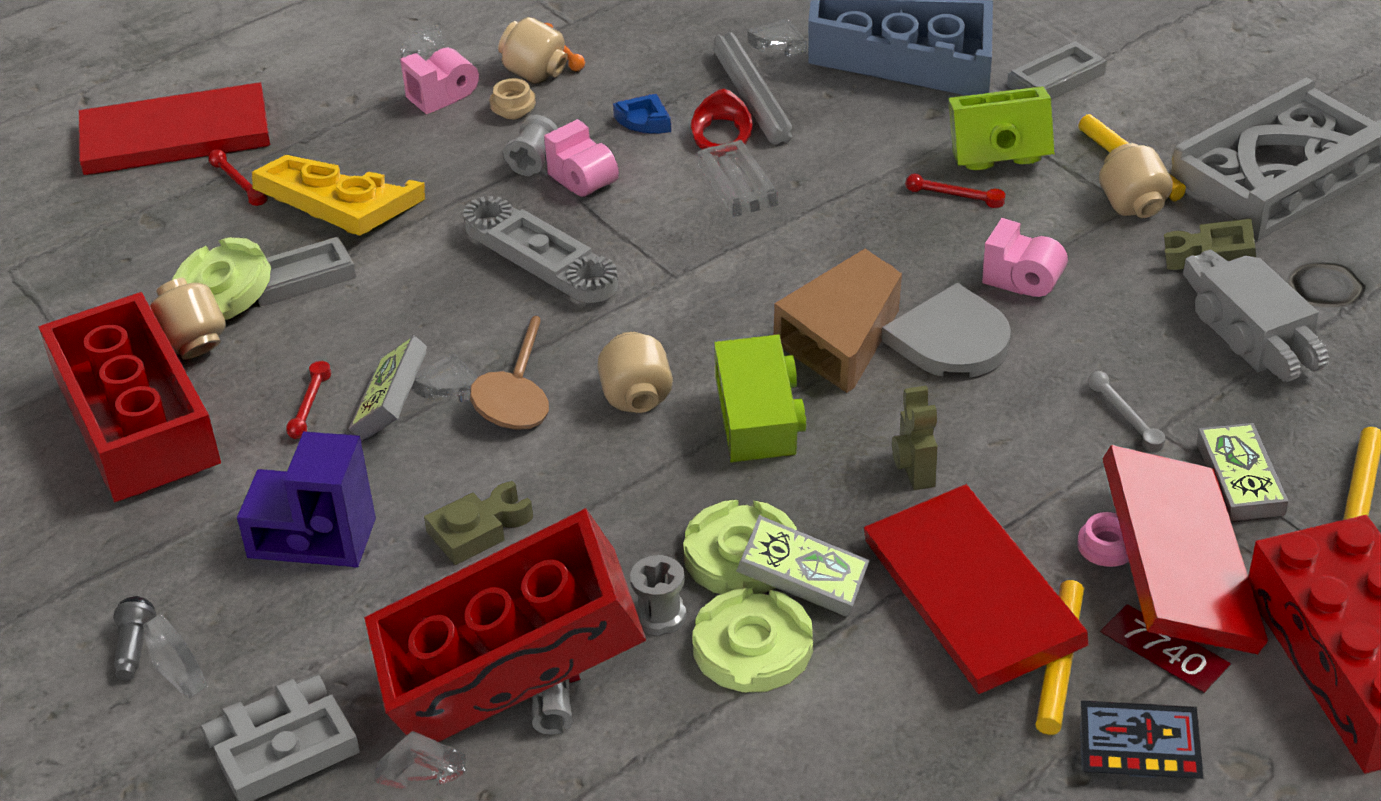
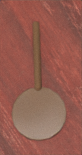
M533 316L530 320L513 373L503 371L488 372L477 377L471 385L470 401L475 410L486 420L500 427L515 430L531 429L542 424L548 415L549 401L543 390L531 380L523 377L541 323V319L538 316Z

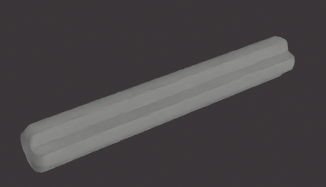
M728 32L724 36L718 34L713 40L716 45L714 52L765 136L774 145H778L782 141L788 143L792 138L790 133L792 124L733 33Z

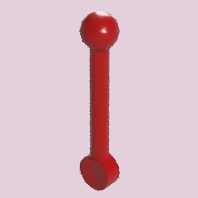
M219 149L210 152L208 156L210 165L216 168L220 167L247 193L248 202L251 205L260 206L267 202V195L253 189V185L227 161L225 152Z
M911 174L905 181L906 188L911 192H919L921 189L971 198L985 201L986 205L992 208H1000L1005 204V192L1000 189H990L987 192L924 180L919 174Z
M316 361L309 366L311 381L296 417L291 419L286 425V432L293 439H300L303 431L307 432L306 419L321 382L331 377L330 365L326 361Z

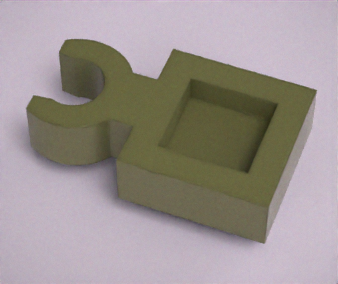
M1252 219L1200 224V233L1195 234L1186 231H1171L1164 234L1167 269L1170 270L1184 269L1187 257L1197 256L1207 250H1213L1227 261L1243 256L1256 257Z
M927 385L906 388L903 392L904 411L900 412V435L892 437L894 462L897 469L906 470L913 490L932 488L936 486L938 445L934 438L933 430L937 425V409L935 405L928 406Z
M513 481L505 482L495 487L490 497L483 501L472 492L425 515L426 532L452 563L457 565L505 541L503 527L515 528L530 522L533 519L532 501L529 498H525L516 503L518 501L516 484Z

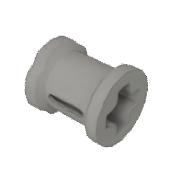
M531 115L524 119L519 129V136L510 140L503 151L504 159L511 169L524 176H532L535 173H539L545 163L544 135L558 129V127L550 119L541 115Z
M663 555L648 556L638 561L630 572L631 588L638 595L634 606L643 632L655 636L676 632L684 625L687 618L683 599L679 596V592L685 583L683 567L675 559ZM666 573L668 574V584H666ZM649 606L651 607V617L649 614Z

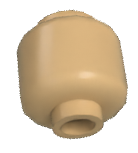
M530 17L524 18L519 22L513 21L505 29L498 46V51L502 54L504 67L534 84L544 81L550 75L553 77L559 76L568 59V54L563 52L565 41L562 34L541 21Z
M1129 143L1112 150L1105 158L1104 165L1099 173V182L1112 207L1119 215H1137L1139 218L1151 217L1164 207L1165 201L1172 192L1173 181L1161 158L1152 147Z
M177 278L161 285L156 290L158 297L150 304V308L174 352L180 354L182 359H192L203 355L221 343L219 336L225 330V319L211 289L207 285L202 283L187 284L185 278Z
M625 332L617 335L602 349L598 356L597 369L604 395L609 404L618 410L631 413L650 411L663 402L672 390L673 377L666 352L660 341L650 335L637 332Z

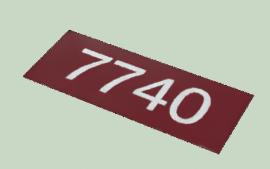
M1128 604L1099 631L1203 693L1232 664L1193 641L1147 632L1142 612Z

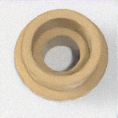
M511 78L498 82L493 87V93L490 96L491 110L506 119H519L530 112L536 104L534 92L530 89L529 84L521 79Z

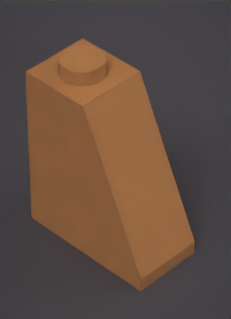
M863 249L774 303L773 335L780 334L783 350L848 393L855 388L882 341V327L892 322L899 311L902 273L867 249Z

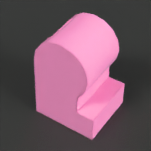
M443 48L436 51L426 61L417 53L400 59L406 97L426 115L467 97L475 90L479 82L477 68L451 48Z
M579 119L544 135L548 175L569 191L574 192L580 197H586L594 191L617 181L619 171L612 152L606 145L602 143L596 144L589 137V127Z
M1001 218L985 242L982 283L1034 297L1047 295L1054 288L1068 263V256L1064 247L1050 237L1039 236L1030 238L1020 235L1021 223Z

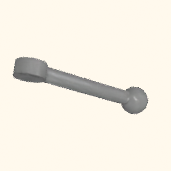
M1102 371L1093 372L1088 379L1089 387L1096 392H1102L1141 434V444L1144 449L1150 452L1162 450L1165 442L1164 433L1158 429H1150L1109 385L1110 380L1106 373Z

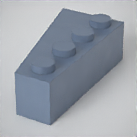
M811 0L808 20V63L967 96L989 93L992 63L993 0Z

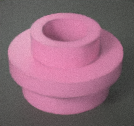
M1101 512L1091 516L1078 534L1077 545L1082 556L1094 564L1105 567H1115L1128 563L1129 560L1117 514Z

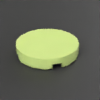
M225 238L219 240L221 246L215 247L210 251L207 246L194 251L181 263L172 280L185 278L187 284L202 283L207 285L211 289L225 320L247 310L262 296L270 281L271 266L259 245L247 238Z
M738 500L722 501L703 509L689 522L683 542L685 568L696 583L713 593L723 594L737 588H754V594H763L768 592L769 589H775V587L736 572L758 516H763L794 530H797L796 526L786 513L768 503L753 500V506H739Z
M737 588L717 595L700 609L695 619V628L692 632L693 657L705 676L725 688L740 692H767L792 682L806 669L813 654L812 620L800 603L782 592L769 589V595L762 593L754 594V588Z

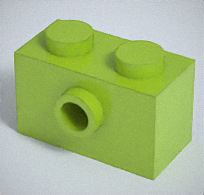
M1044 86L948 98L952 152L958 166L965 165L970 170H983L993 167L995 161L1012 159L1017 164H1032L1041 161L1042 156L1055 154L1051 97Z
M780 334L714 342L715 381L730 463L796 455L797 432L806 431V415L802 398L793 399L791 388L797 387L796 366L793 355L784 356Z

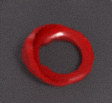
M721 89L706 97L695 110L691 120V131L696 145L704 152L718 156L734 154L744 148L752 133V118L746 105L740 98L729 90ZM713 120L733 121L734 126L739 130V135L732 142L726 144L712 143L703 135L705 128L710 126Z

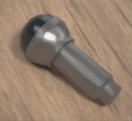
M132 596L120 601L113 615L119 633L114 661L115 675L118 679L124 681L134 678V673L140 663L143 639L155 625L157 617L153 604L140 596Z

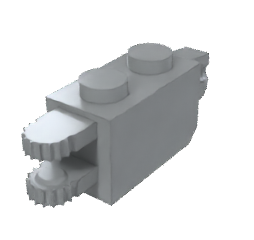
M1213 250L1203 251L1197 256L1192 255L1185 259L1183 275L1198 294L1195 299V312L1204 323L1208 324L1229 344L1234 353L1240 355L1256 372L1269 369L1282 382H1289L1300 377V368H1302L1300 363L1305 365L1306 369L1309 368L1310 371L1314 372L1328 367L1327 363H1329L1328 358L1330 356H1328L1326 345L1322 343V340L1319 341L1318 336L1315 335L1319 312L1262 259L1243 256L1227 261Z

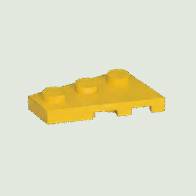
M284 155L252 171L253 189L273 197L278 202L289 204L307 212L312 217L325 220L343 228L348 233L358 236L370 232L378 225L425 200V183L408 180L405 183V187L385 183L383 174L368 171L363 176L342 175L338 165L290 155Z

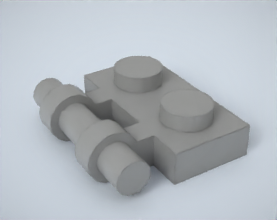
M319 675L296 683L294 679H290L276 685V693L246 706H243L239 701L223 708V716L201 725L206 742L210 748H214L217 761L237 801L256 800L360 753L357 736L333 695L328 696L325 685Z

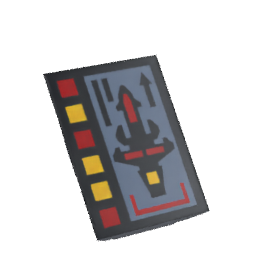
M1081 700L1080 744L1083 772L1126 774L1134 777L1156 778V776L1204 779L1197 707Z

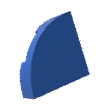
M657 94L613 103L614 118L622 126L641 133L658 134L671 132V118Z

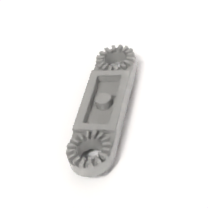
M489 196L488 200H485L484 197H479V202L474 199L471 201V204L468 203L466 205V209L463 211L466 233L471 238L565 294L581 302L596 303L607 300L616 293L618 289L616 265L612 264L610 259L606 261L605 257H599L592 253V248L524 209L517 210L511 204H508L506 199L502 201L501 197H497L496 200H494L493 196ZM495 217L496 221L490 219V223H487V219L484 218ZM590 277H598L600 278V282L598 280H594L595 284H592L591 280H588V283L586 284V281L584 279Z

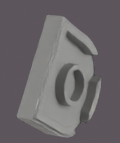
M958 282L882 327V342L921 369L937 376H944V371L969 372V377H977L989 373L1004 362L1010 345L1011 329L1004 314Z

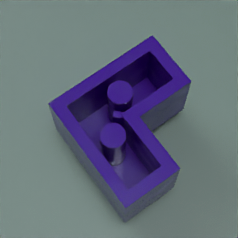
M303 431L287 471L257 469L237 516L247 558L359 567L376 520L360 436Z

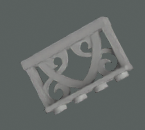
M1306 77L1178 144L1172 155L1171 175L1182 182L1188 190L1237 220L1252 219L1254 240L1259 241L1381 172V119L1375 122L1315 89V81ZM1313 122L1322 128L1312 127ZM1264 145L1304 146V162L1297 166L1269 164L1258 167L1255 149L1258 146ZM1317 149H1321V153L1316 154L1315 152Z

